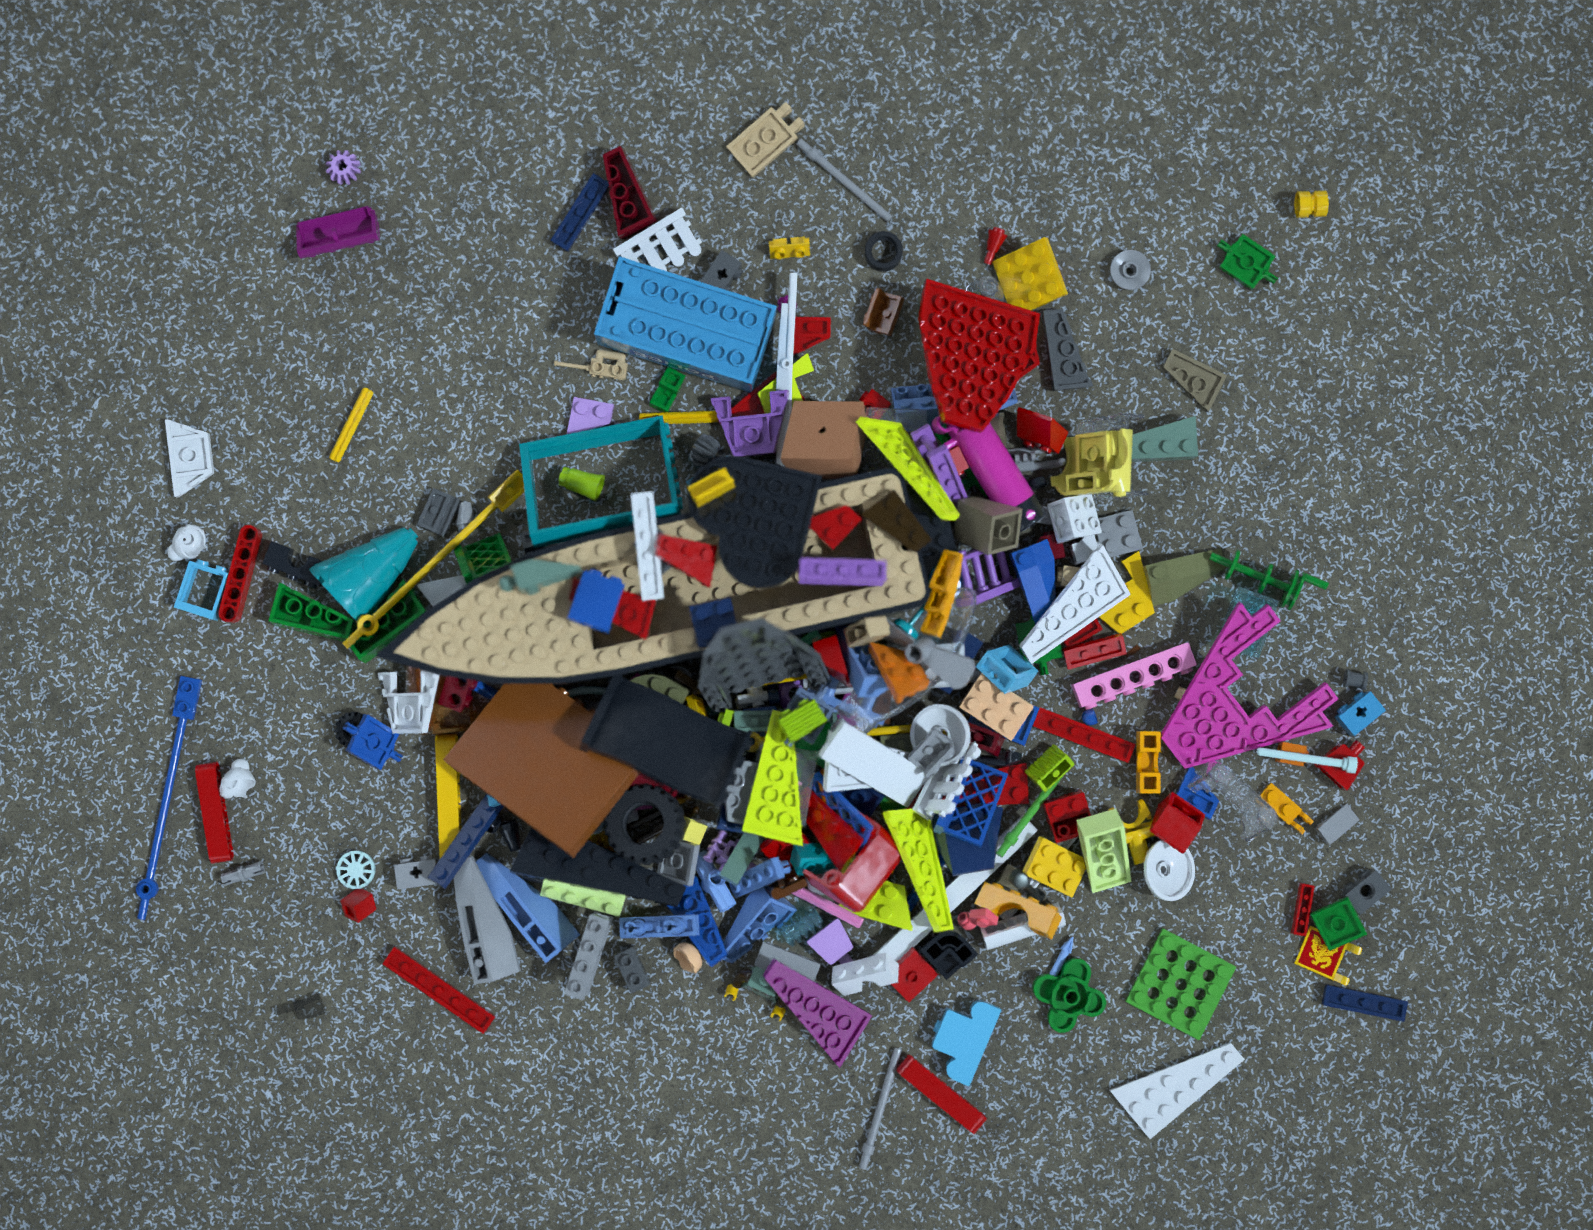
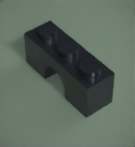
M271 541L262 564L268 566L267 570L277 574L279 571L287 573L286 577L297 581L298 578L305 580L304 585L315 589L317 585L323 587L321 582L309 571L315 564L322 562L321 560L309 556L304 566L296 568L292 564L294 550Z

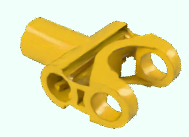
M1143 799L1137 800V819L1131 824L1123 822L1124 828H1126V843L1129 846L1134 865L1145 862L1149 851L1146 838L1155 836L1149 831L1153 820ZM1145 819H1151L1149 822L1142 823Z

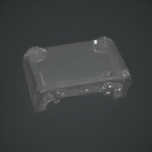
M1218 761L1206 763L1187 786L1194 793L1202 789L1209 793L1213 788H1216L1243 814L1238 822L1243 825V833L1240 836L1247 843L1270 831L1277 822L1278 816L1276 811L1224 763Z

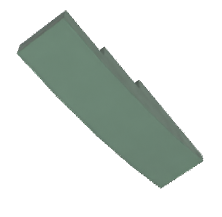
M743 833L719 876L737 886L765 837Z

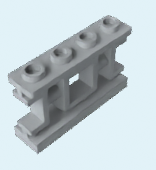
M594 911L589 916L564 992L565 995L584 1000L585 996L589 995L614 919L613 916Z

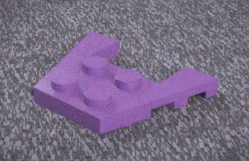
M789 390L770 392L771 413L732 417L731 398L729 396L711 398V403L716 410L719 422H721L733 456L747 457L775 454L789 398Z

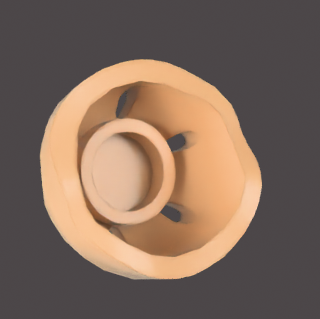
M682 942L673 948L674 958L679 961L680 967L685 971L696 974L703 964V956L694 945L687 942Z

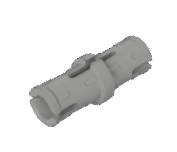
M259 861L248 866H239L238 869L222 873V883H224V886L239 881H248V878L264 874V865H261L262 862Z

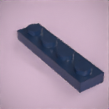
M594 173L592 174L550 241L553 244L569 252L608 191L609 183Z
M1325 984L1321 1005L1405 1022L1408 1001Z

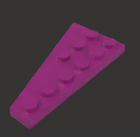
M773 958L762 976L840 1068L872 1018V1015Z

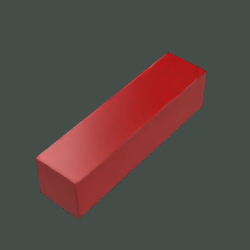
M1299 883L1291 934L1306 937L1314 885Z

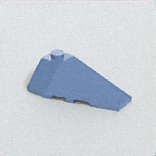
M767 885L752 891L746 898L724 940L728 956L722 960L734 963L752 949L753 942L760 938L762 940L768 937L767 932L773 927L777 926L778 929L782 927L797 911L796 907L784 897L779 900L774 899L771 895V887Z

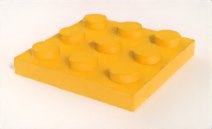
M1043 237L992 261L1008 304L1032 311L1068 295L1048 237Z

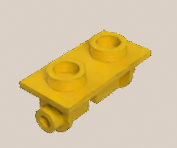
M805 236L792 237L791 244H787V238L769 241L770 259L810 256L809 238H805Z

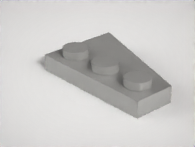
M744 761L741 769L737 767L735 774H738L734 786L729 785L727 790L730 792V795L725 804L726 821L744 824L758 763Z

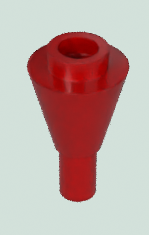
M993 227V230L988 229V251L984 260L985 264H992L995 253H997L1007 237L1004 234L1005 230Z

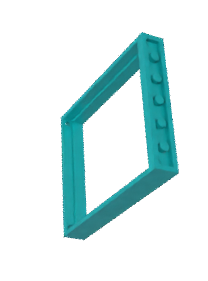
M663 415L519 444L529 535L534 548L567 542L590 534L634 525L633 511L540 529L532 460L660 435L672 503L654 506L655 518L657 520L681 514L680 510H683L684 507L682 498L677 496L681 494L679 482H675V479H678L677 469L672 467L673 464H676L674 452H670L673 449L671 437L667 438V435H671L669 424L664 423Z

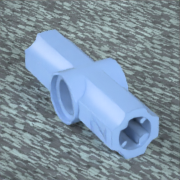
M702 851L698 854L696 871L702 880L701 887L704 892L710 894L720 913H723L737 903L727 888L725 879L719 876L720 871L716 869L714 863H709L703 859L707 851Z

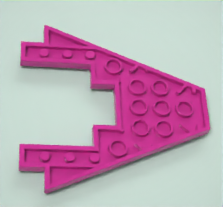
M1238 602L1162 730L1161 739L1185 769L1325 730L1333 726L1323 711L1336 702L1338 697L1326 682L1314 689L1277 719L1265 704L1248 716L1227 689L1228 686L1243 676L1232 659L1281 622L1268 604L1252 616L1242 603Z

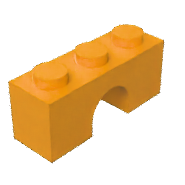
M1136 731V793H1161V773L1158 770V754L1161 752V731Z

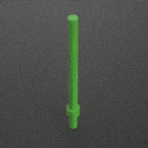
M1062 777L1046 793L1042 791L1014 829L1007 833L1004 837V842L996 851L999 857L1002 858L1008 849L1015 845L1018 841L1017 837Z

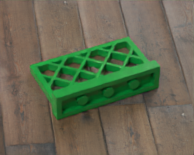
M500 533L464 547L459 544L454 549L466 585L474 579L512 562Z

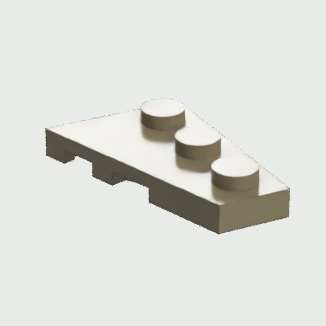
M1175 349L1170 351L1162 367L1207 412L1210 411L1227 375Z

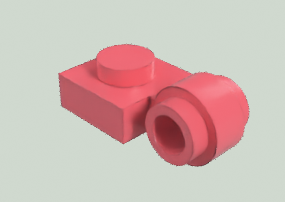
M987 908L970 910V913L961 912L957 917L959 926L964 930H973L976 925L982 928L997 925L999 919Z

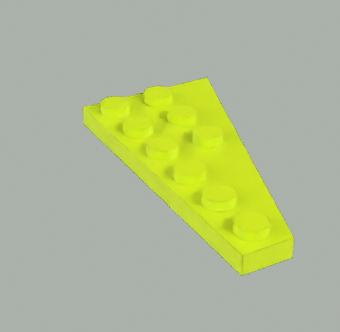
M860 417L856 421L859 427L936 512L939 518L955 521L960 516L901 423Z
M772 710L742 831L803 847L795 742L791 748L788 747V744H784L787 737L777 723L782 712Z
M912 809L882 812L934 933L954 929L931 820L924 819Z

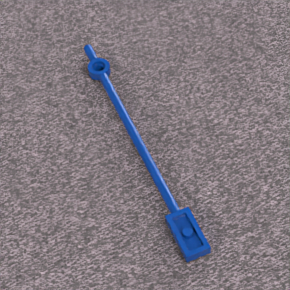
M180 676L172 716L179 717L150 859L146 878L139 881L136 886V892L141 898L137 919L140 920L146 919L149 900L155 897L159 890L154 876L187 719L194 720L202 684L200 679ZM145 885L149 887L148 893L143 890Z

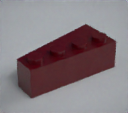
M619 146L603 154L609 192L613 204L614 219L616 220L617 235L620 239L624 240L649 228L658 221L626 151Z

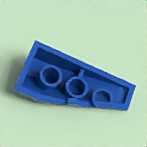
M1048 539L1009 553L1035 625L1056 599L1055 559Z

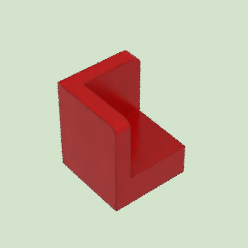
M362 888L355 889L340 900L345 917L357 923L376 910L373 894Z

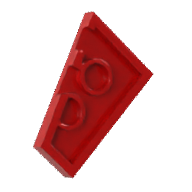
M657 534L654 556L686 573L685 575L699 581L706 588L711 587L717 546Z

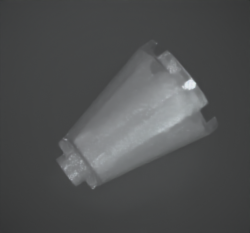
M991 276L974 278L965 289L966 291L1004 302L1003 288Z

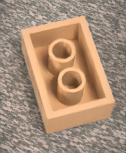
M980 672L959 704L961 709L1011 741L1034 707L1013 692L1004 694L982 672Z

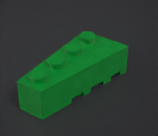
M404 579L400 582L399 587L394 591V593H391L388 596L387 600L390 597H392L406 583ZM412 588L378 620L379 627L374 634H363L350 648L357 658L366 664L428 609ZM370 621L364 624L365 628L370 626Z

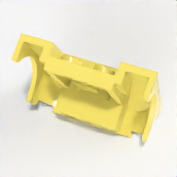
M1133 429L1078 434L1075 437H1066L1063 444L1067 456L1066 466L1060 475L1050 477L1051 486L1055 487L1064 498L1107 492L1114 493V497L1126 496V492H1130Z

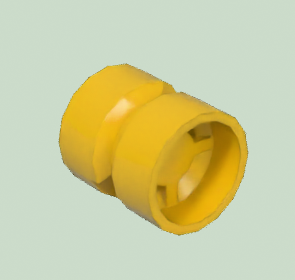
M1326 190L1313 191L1312 194L1309 191L1296 192L1294 199L1296 218H1308L1310 214L1313 217L1327 216L1329 201Z

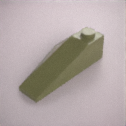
M1221 548L1145 565L1143 568L1153 606L1176 600L1225 569L1226 566L1209 560L1212 552L1223 556Z

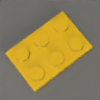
M1039 836L1023 872L1028 877L1072 898L1086 870V865L1083 857Z

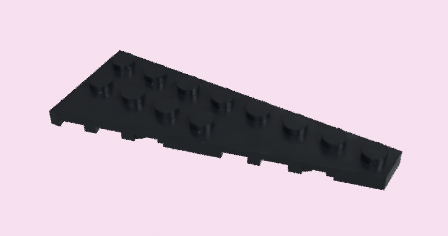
M532 827L510 869V873L546 879L551 882L566 883L571 886L596 891L610 892L615 895L630 896L635 899H645L678 907L687 888L644 866L630 862L589 840L585 842L573 858Z

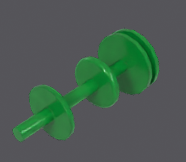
M1238 549L1231 560L1213 552L1209 558L1211 561L1228 567L1224 577L1225 580H1228L1235 570L1259 580L1260 583L1257 589L1259 594L1263 592L1266 584L1283 590L1284 593L1280 601V607L1283 608L1287 605L1286 610L1289 611L1295 604L1304 581L1324 590L1329 585V582L1302 572L1299 575V570L1297 569L1293 572L1288 583L1270 576L1274 566L1272 563L1268 564L1264 573L1237 563L1240 556V550Z

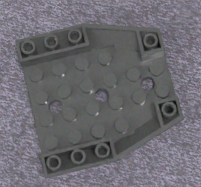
M758 618L723 627L718 631L703 653L698 688L712 712H723L728 708H732L731 692L738 693L746 688H757L766 683H777L786 678L801 677L805 673L812 687H820L821 684L825 686L827 683L832 682L820 653L763 618Z

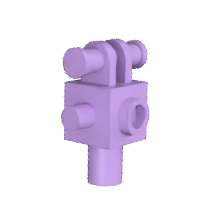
M719 830L717 837L712 839L711 843L713 845L708 846V852L703 857L705 861L712 863L714 856H716L715 862L721 865L719 868L720 872L740 840L723 842L728 836L723 830ZM750 862L746 871L755 867L756 864Z

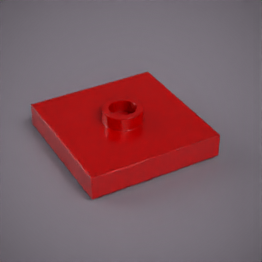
M912 947L897 961L899 964L898 982L891 985L909 1003L939 974Z

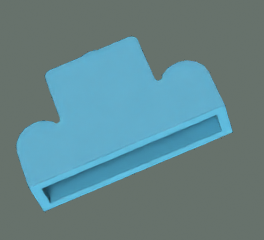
M976 1000L970 1006L971 1017L946 1008L941 1021H936L933 1031L936 1033L931 1044L934 1049L953 1057L947 1061L945 1066L946 1072L951 1079L970 1086L1001 1013L1000 1007L984 1000Z

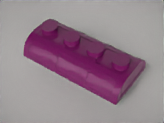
M369 206L301 221L296 225L297 253L300 259L315 257L316 255L328 252L332 253L336 250L353 248L357 245L374 243L380 240L375 210H372Z

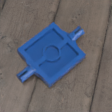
M368 714L363 715L357 727L349 722L344 724L343 729L352 734V738L345 751L377 770L382 769L389 757L397 762L401 761L400 758L403 755L394 750L399 733L393 734L391 728Z

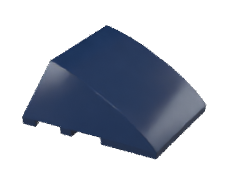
M973 804L971 806L975 809L982 806V804ZM967 806L957 807L959 814L969 811ZM996 806L981 848L946 833L938 834L934 832L936 846L953 876L994 869L1000 823L1003 814L1002 807ZM984 809L975 812L979 822L987 819ZM938 813L934 814L931 820L933 830L939 817ZM971 814L962 817L966 827L975 824ZM958 819L950 822L948 827L955 831L962 829ZM977 827L968 830L972 838L979 840L981 834Z

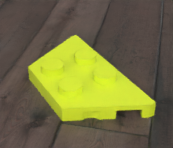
M885 881L864 910L852 912L862 918L913 931L906 887L900 884Z

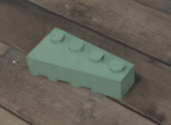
M1196 416L1133 434L1132 462L1191 460L1198 457Z

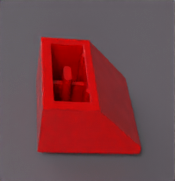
M1081 790L1045 800L1042 804L1056 843L1079 837L1076 820L1091 816L1085 794Z
M1172 791L1158 804L1149 831L1172 848L1184 854L1202 828L1205 814Z

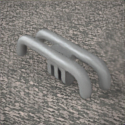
M1035 446L1033 449L1029 447L1007 449L1021 472L1058 468L1066 463L1064 458L1034 462L1036 460L1035 454L1044 453Z

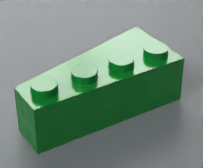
M279 582L268 620L273 626L343 642L357 629V623L353 619Z

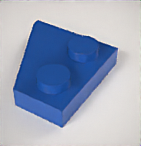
M1193 767L1188 768L1176 794L1203 812L1205 819L1210 820L1219 800L1209 791L1206 783L1201 781L1195 773V769Z

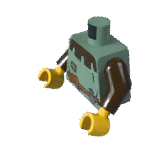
M758 967L739 970L732 984L727 986L724 997L731 994L733 995L732 1001L736 1000L739 988H742L776 1003L771 1013V1018H773L774 1014H777L780 1017L779 1021H781L786 1012L784 1008L786 1004L762 976L765 970Z

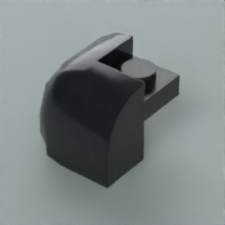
M942 931L920 948V951L946 980L979 955L963 936L954 931Z

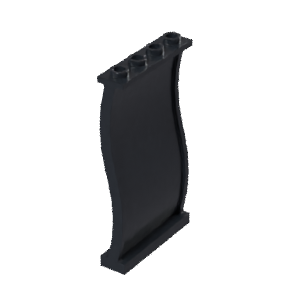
M616 675L612 677L581 740L579 750L585 753L590 751L616 760L667 787L715 805V808L719 809L721 803L726 804L730 795V792L727 791L729 785L734 786L738 777V774H735L737 767L741 769L746 759L743 756L744 751H749L753 740L750 737L753 731L748 730L746 732L717 722L669 696L638 683L622 678V675Z

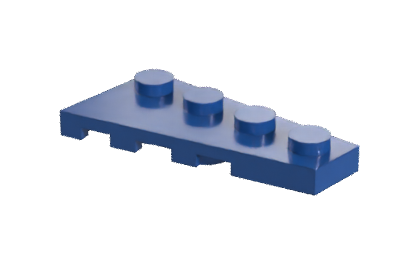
M695 876L693 886H686L687 888L678 907L667 906L673 915L699 914V935L689 937L710 967H713L728 956L700 881Z

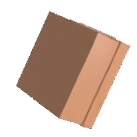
M794 401L780 457L782 464L788 468L822 475V479H840L858 475L866 433L859 427L856 421L860 417H866L864 402Z

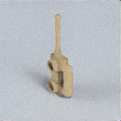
M597 350L595 358L591 359V365L587 366L554 361L555 366L589 371L591 377H608L617 380H626L628 363H625L626 355L624 353ZM603 358L617 360L616 365L603 364Z

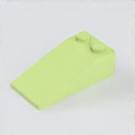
M1113 809L1076 820L1092 893L1131 882L1125 828L1117 810Z

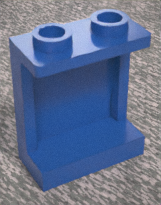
M584 570L568 615V621L609 634L625 584L621 583L622 579L610 576V578L601 576L602 573L597 570Z

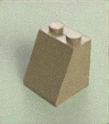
M974 496L958 500L957 511L960 516L956 519L954 539L986 555L1018 547L1022 517L1021 508Z

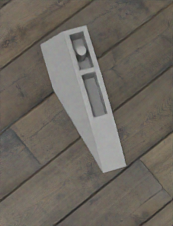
M468 856L454 876V886L460 927L474 984L496 981L520 972L521 969L511 930L473 856Z

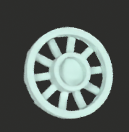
M363 851L347 852L338 861L336 866L337 877L345 887L350 889L363 888L374 878L375 863L370 855ZM354 854H360L358 861H355ZM351 855L352 863L346 859L347 856ZM365 856L369 861L362 864L361 861ZM344 861L348 867H341L342 862ZM371 864V870H366L365 866ZM340 870H347V873L341 876ZM371 873L369 879H367L363 874ZM350 876L348 882L346 883L343 880V878ZM359 877H361L365 881V883L360 885ZM353 878H355L356 886L350 885Z

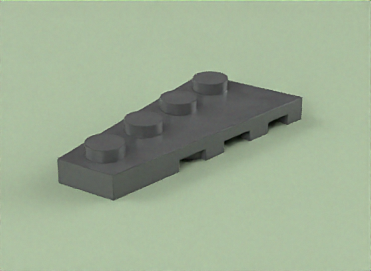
M1063 309L1042 311L1052 392L1092 387L1091 379L1089 380L1085 363L1081 360L1078 352L1079 348L1073 340L1072 331Z

